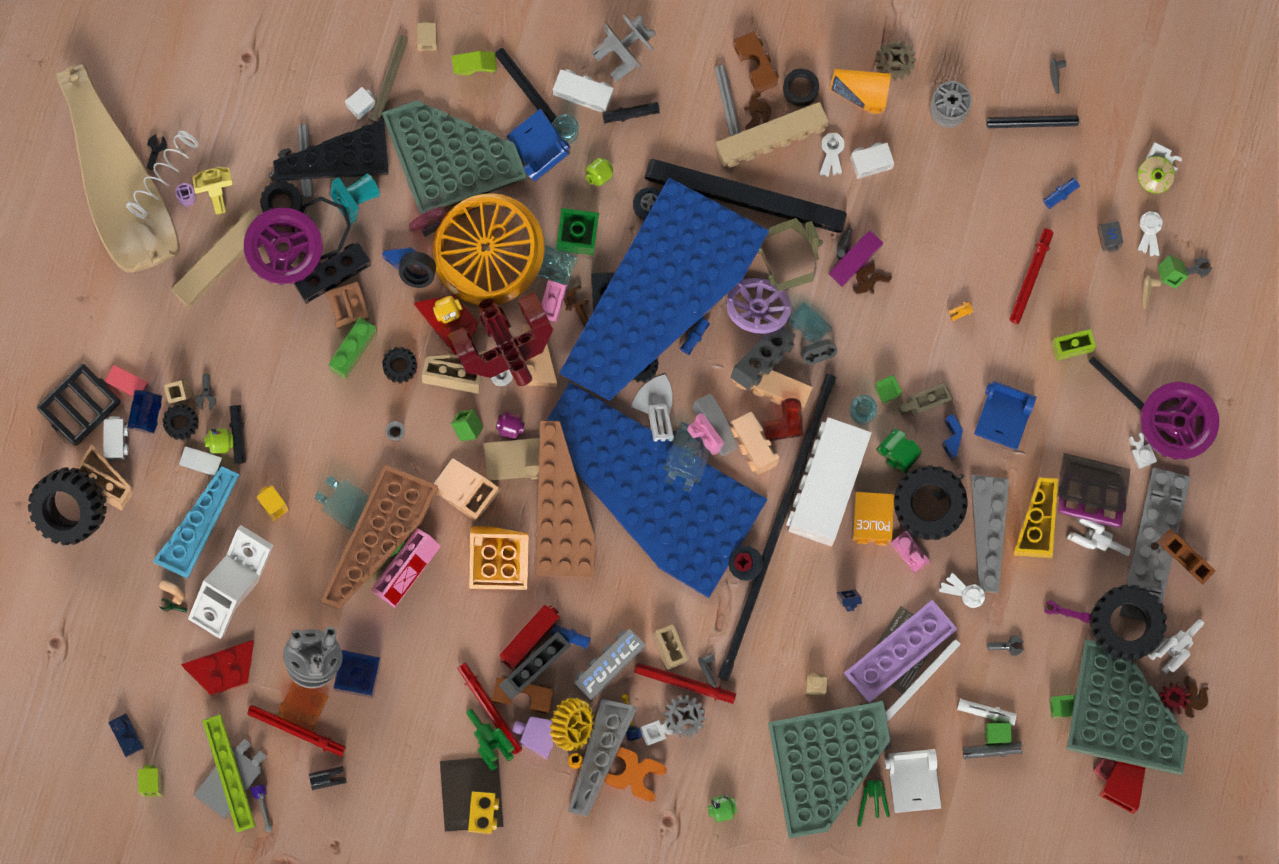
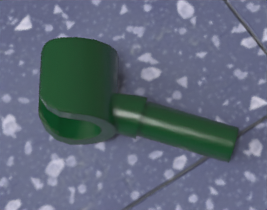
M166 598L161 599L164 602H168L167 607H160L163 611L177 610L187 613L188 608L172 604Z

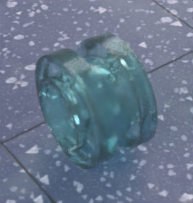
M567 114L560 115L554 119L552 125L561 138L566 140L568 144L573 143L578 137L577 120ZM562 128H569L570 130L565 132V131H562L561 129H562Z
M867 395L857 396L849 408L850 417L858 424L871 422L877 413L875 400ZM865 406L868 412L862 414L859 412L858 407Z

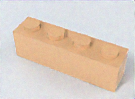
M772 370L768 375L764 374L762 376L763 378L758 386L754 385L750 389L753 391V394L759 397L766 396L771 398L770 401L775 404L781 405L783 403L788 405V408L792 411L803 412L813 387ZM733 380V383H736V387L746 390V388Z

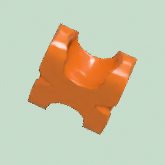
M619 747L616 757L624 761L626 770L618 776L607 773L604 783L618 790H624L631 785L633 796L648 802H654L656 796L654 792L644 786L643 779L650 773L664 775L668 770L667 767L652 759H645L638 763V756L635 752Z

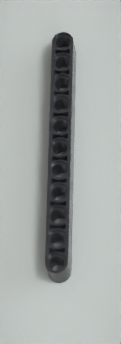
M656 159L649 160L644 176L646 180L665 185L668 178H671L705 197L788 220L796 218L803 224L812 221L814 227L836 233L843 232L847 213L838 209Z

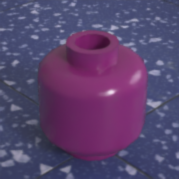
M504 412L498 416L496 430H498L501 436L515 439L519 433H523L525 422H521L522 417L519 414Z

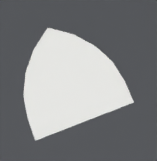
M664 374L647 382L638 391L631 407L648 414L647 408L649 405H667L670 414L672 389L667 376ZM660 409L661 418L664 420L663 411Z

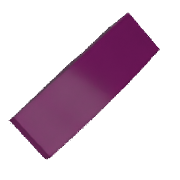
M869 230L840 260L829 275L843 287L883 246V242Z

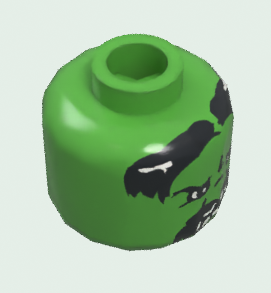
M727 794L713 797L710 801L711 805L707 806L709 816L714 817L716 822L731 820L734 818L735 813H737L734 798H730Z

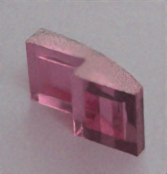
M444 206L429 210L409 223L410 232L427 228L428 221L444 218L446 216Z

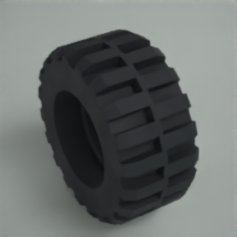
M933 465L918 467L916 470L906 474V477L900 481L896 489L894 498L895 514L899 523L914 537H919L923 540H940V538L951 535L964 521L968 506L967 492L961 480L950 470H945L940 466L933 467ZM927 485H935L942 488L949 498L948 511L942 518L935 521H927L920 518L913 509L915 493Z
M68 467L51 472L33 487L28 499L31 502L28 505V511L32 514L29 517L31 522H35V529L37 531L40 530L44 538H51V542L55 544L61 542V545H69L70 543L75 545L87 539L100 528V525L105 520L104 514L107 513V506H104V503L107 501L106 496H102V487L97 486V480L94 477L89 478L87 472L82 471L80 473L77 468L69 470ZM56 492H65L76 500L80 508L79 521L69 520L60 514L55 504Z
M1126 584L1118 588H1112L1096 602L1091 612V635L1095 637L1097 647L1101 646L1103 648V653L1112 655V658L1116 660L1120 658L1123 661H1130L1132 659H1141L1158 647L1164 638V632L1167 630V625L1165 624L1167 615L1163 613L1164 606L1162 603H1158V597L1155 594H1149L1150 590L1146 588L1140 589L1138 585L1128 586ZM1129 605L1142 613L1146 622V629L1140 638L1132 641L1124 640L1113 631L1111 615L1116 608Z

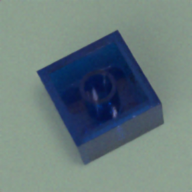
M342 650V663L336 674L334 690L373 698L381 658Z

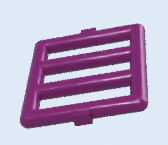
M1064 473L1062 475L1061 487H1059L1057 494L1059 497L1058 512L1119 528L1122 526L1123 513H1125L1127 507L1125 503L1126 489L1123 486ZM1069 481L1080 484L1077 510L1066 507ZM1088 486L1099 488L1096 514L1085 512ZM1107 491L1118 493L1115 519L1104 516Z

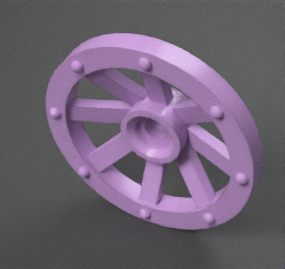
M749 278L742 280L729 292L726 308L731 320L740 328L753 333L765 334L774 332L786 324L791 312V301L785 290L777 292L775 286L770 285L769 280ZM757 287L756 298L752 299L746 290L747 288ZM763 288L773 292L766 300L762 299ZM740 292L748 304L734 299L735 296ZM778 298L783 306L768 307ZM735 306L747 312L738 314ZM775 313H783L778 320L768 315ZM751 317L752 319H754V323L749 322L745 319ZM760 319H764L769 323L760 324Z

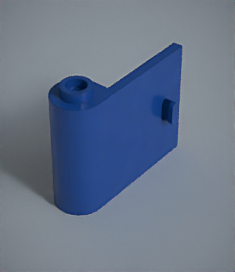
M542 109L537 110L506 136L509 141L515 144L518 154L526 164L524 170L533 181H537L570 154V145L561 138Z
M993 381L992 384L988 383L985 394H988L974 435L1017 450L1037 396Z

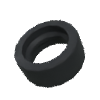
M802 68L791 71L785 78L783 86L785 98L796 106H806L812 103L817 97L819 82L815 74L808 69ZM802 77L811 82L812 91L807 97L801 98L792 94L790 84L795 78Z
M410 252L401 260L399 276L405 284L411 287L424 288L433 282L437 266L429 255L422 252ZM419 265L425 268L428 273L418 275L411 272L407 266Z

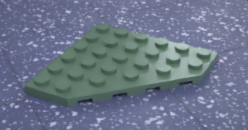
M418 100L382 112L421 217L454 206L469 197L487 194L527 179L516 146L509 140L506 141L484 129L481 130L473 126V124L448 115V113L429 107Z
M1085 639L1066 750L1182 775L1189 738L1187 733L1177 724L1176 718L1161 702L1159 695L1147 683L1143 673L1131 660L1123 661L1120 658L1116 660L1112 658V655L1103 653V648L1101 646L1097 647L1096 641Z
M884 701L768 722L789 839L824 833L830 830L891 741Z

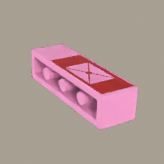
M417 528L372 587L371 591L381 600L395 608L441 546L430 535Z

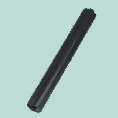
M504 48L498 49L495 53L497 59L536 109H542L551 124H553L558 119Z
M1078 115L988 117L986 119L987 128L1069 127L1079 125Z

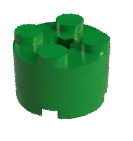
M894 429L876 448V451L887 459L885 462L892 469L897 467L900 472L905 474L920 458L922 450L912 439L909 441L905 438V433Z

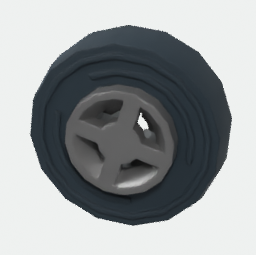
M646 187L635 195L633 209L640 219H646L651 210L650 207L654 205L661 192L660 190Z

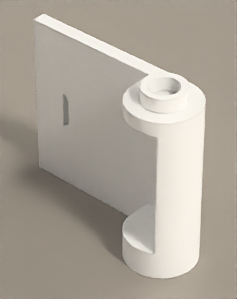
M935 749L888 753V757L884 758L885 769H889L894 813L941 809Z

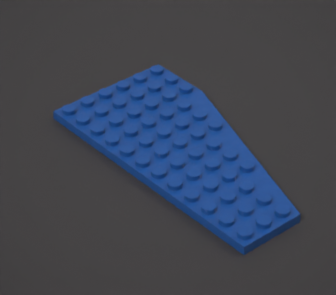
M668 178L559 374L611 401L628 383L655 361L672 343L743 280L769 230L685 185Z
M569 382L546 421H560L576 474L660 570L705 597L710 598L729 566V557L734 550L740 547L768 499L668 440L661 441V439L654 441L650 429Z

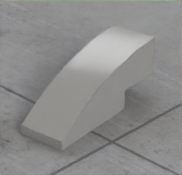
M708 394L696 400L692 407L696 415L703 413L724 441L719 454L724 456L737 450L738 447L731 428L713 396Z

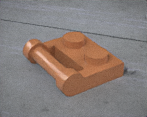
M358 282L326 292L327 299H330L337 321L335 322L337 329L356 323L359 317L363 320L370 319ZM341 294L343 296L344 303L349 315V318L345 319L343 318L337 299V296Z

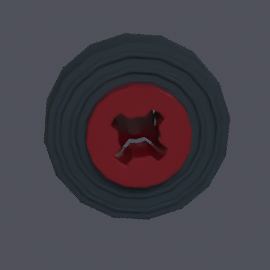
M742 546L732 552L728 565L734 577L739 580L749 581L755 579L762 571L763 559L758 550L750 546Z

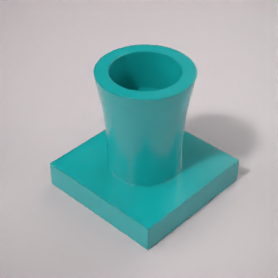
M366 173L347 188L339 177L334 179L329 195L335 203L345 207L352 224L357 219L358 205L380 197V191L374 179Z

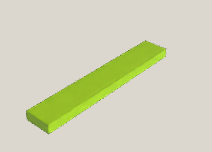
M222 714L204 719L202 722L236 832L239 833L256 827Z

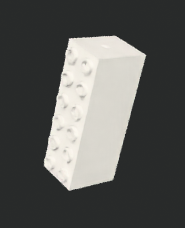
M829 417L826 422L822 421L817 434L820 440L816 439L811 452L814 458H809L805 469L808 475H803L799 490H802L801 494L797 493L793 508H796L795 512L791 511L786 524L790 526L788 532L832 547L872 432Z

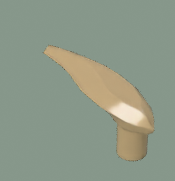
M1149 275L1146 276L1143 285L1142 301L1144 310L1147 309L1151 286L1161 285L1160 279H1151Z

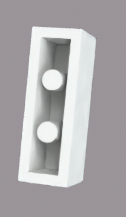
M560 69L553 88V95L599 112H606L613 96L614 88L606 82H595L589 76H578L572 70L566 69L564 71Z

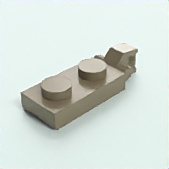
M946 382L911 395L910 398L906 399L907 403L899 406L900 408L898 409L901 415L909 412L915 415L951 402L953 398Z

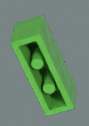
M359 317L328 364L329 369L342 378L347 379L377 333L376 327Z

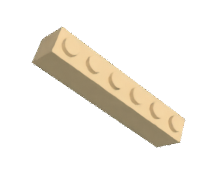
M818 102L715 143V149L723 168L727 166L731 168L738 165L739 161L745 159L746 161L756 158L757 154L770 153L775 147H785L791 144L793 140L798 139L800 141L806 139L811 133L819 134L825 131L828 126V119L821 103Z
M254 210L245 211L240 216V221L236 225H231L226 230L227 234L222 239L218 238L213 243V248L209 252L205 251L199 257L200 261L195 266L191 265L186 270V275L182 279L178 278L172 284V293L189 309L244 255L246 231L252 221L259 216Z

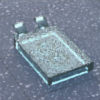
M681 422L663 469L668 471L665 482L672 485L676 475L686 478L682 489L690 492L694 482L699 484L711 452L704 446L700 436L693 438L687 431L689 424Z
M329 476L325 482L328 486L335 489V492L329 499L318 491L314 499L324 505L322 509L324 513L353 532L370 496L346 479H343L340 483L332 476Z

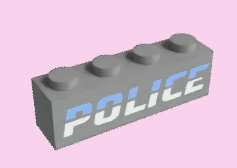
M630 629L627 631L622 630L616 636L617 641L613 645L609 643L602 650L604 654L599 659L595 657L588 664L590 668L585 673L581 671L574 678L576 680L574 686L590 702L646 647V644Z

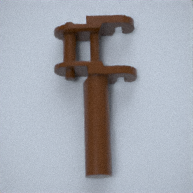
M577 286L569 290L568 294L564 296V302L567 306L565 310L571 311L575 307V311L585 328L588 318L582 306L589 303V301L584 300L580 303L576 301L573 293L582 289L581 286ZM570 296L574 302L572 305H570L567 299Z

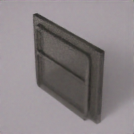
M1063 453L1057 495L1062 496L1064 500L1112 512H1118V510L1125 512L1131 469Z
M483 758L440 761L445 832L468 830L472 791L496 794V798H499L498 810H494V818H497V828L504 827L498 758L494 761L497 768L493 771L490 770ZM483 798L479 802L480 807L484 809L488 808L491 804L487 798ZM480 818L477 822L480 828H486L489 824L486 818Z

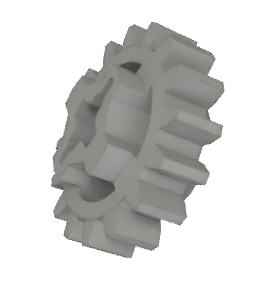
M680 695L677 697V701L672 699L670 701L671 705H666L665 708L668 712H664L663 716L667 717V719L663 722L664 724H669L667 730H674L673 736L680 733V738H683L685 734L690 738L692 732L696 735L699 733L698 729L704 727L700 722L706 720L705 717H702L705 710L699 709L702 705L701 703L695 704L696 698L690 701L689 695H686L683 700ZM681 704H685V705H686L685 708H680V707H676V706L681 705ZM683 713H686V714H687V715H686V718H687V719H686L685 721L682 719V718H683V716H682ZM686 725L692 726L690 729H682Z

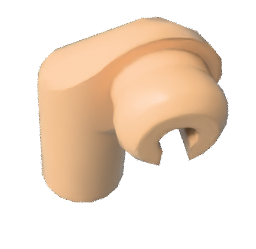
M166 580L161 581L160 589L173 594L172 602L181 605L185 595L179 587Z

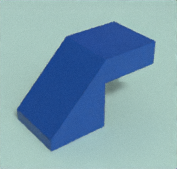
M411 247L387 250L382 253V257L393 267L399 269L402 258L410 252L417 251Z
M954 414L946 417L944 421L953 436L942 443V447L951 461L957 456L963 432Z

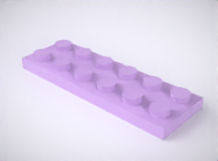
M931 600L849 668L844 675L869 704L952 635L957 628L937 604Z

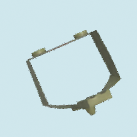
M796 218L767 229L769 233L766 238L791 228L801 234L812 245V251L814 252V272L777 284L762 247H760L757 254L761 253L770 274L768 275L770 285H774L777 292L814 280L817 268L816 260L819 259L817 251L818 247L823 244V241L819 239L812 221L805 223V229Z

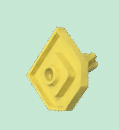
M217 167L201 171L192 177L195 193L208 191L215 214L225 213L226 208L222 196V187L233 185L230 169Z

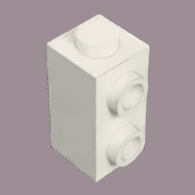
M118 416L104 419L103 457L107 461H125V455L129 454V446L125 444V436H129V426Z

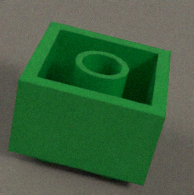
M561 208L556 251L594 255L599 213Z

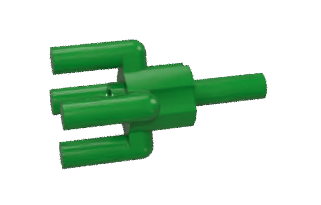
M473 709L468 710L466 714L477 728L474 736L480 745L478 752L490 770L493 771L497 768L494 761L498 757L493 751L497 747L507 761H511L514 758L511 753L514 747L500 728L494 730L490 723L483 724Z

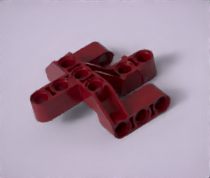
M534 292L518 299L520 302L518 305L531 328L530 331L518 337H512L508 329L511 328V325L503 309L496 305L495 301L491 298L481 301L478 308L481 312L479 314L480 321L488 337L493 336L497 347L479 355L467 329L461 327L448 334L467 373L492 378L510 370L518 386H525L532 381V375L525 361L543 353L553 331Z

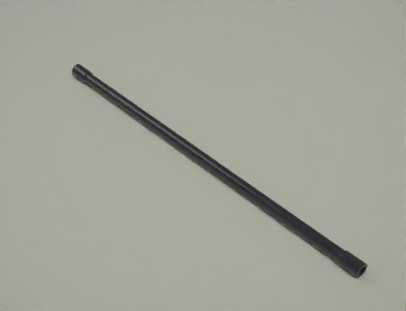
M825 375L820 395L762 554V571L752 582L729 650L718 675L719 679L725 681L730 679L737 653L829 395L834 387L837 378L834 375Z

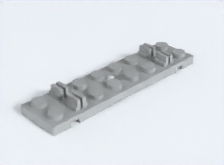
M1153 467L1126 584L1128 586L1138 585L1140 589L1146 588L1150 590L1149 594H1155L1160 604L1163 603L1173 557L1157 541L1170 528L1178 535L1191 477ZM1157 543L1158 549H1152L1151 544ZM1129 605L1121 606L1119 616L1145 622L1144 616L1138 609Z

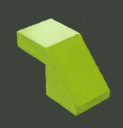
M475 51L451 56L455 75L470 76L477 71L491 73L497 71L494 52Z

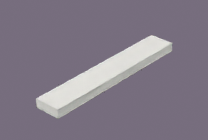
M954 640L886 711L887 721L897 713L961 645L957 640Z

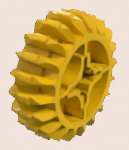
M567 698L566 701L562 700L561 705H557V711H553L554 716L551 718L552 724L549 726L552 729L549 733L552 736L551 741L555 742V745L563 750L577 751L578 748L583 747V744H587V738L591 737L592 725L595 723L592 720L594 714H592V708L589 707V704L581 699Z

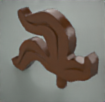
M753 94L749 106L744 107V110H750L752 120L746 125V130L759 124L760 117L757 112L763 114V123L769 122L768 120L772 112L771 107L766 102L757 103L758 98L761 96L760 94Z
M872 263L871 267L862 268L858 271L856 280L861 286L858 288L853 287V291L856 294L868 291L874 294L872 288L875 283L879 281L888 283L891 281L892 276L886 277L881 273H875L869 282L867 276L873 273L875 265Z
M1186 676L1183 682L1189 692H1191V696L1186 697V699L1192 700L1197 694L1198 689L1194 683L1189 681V676ZM1208 687L1200 690L1199 699L1192 700L1191 704L1184 702L1188 707V710H1184L1186 717H1195L1192 715V708L1199 711L1207 706L1208 697L1206 691L1209 690Z

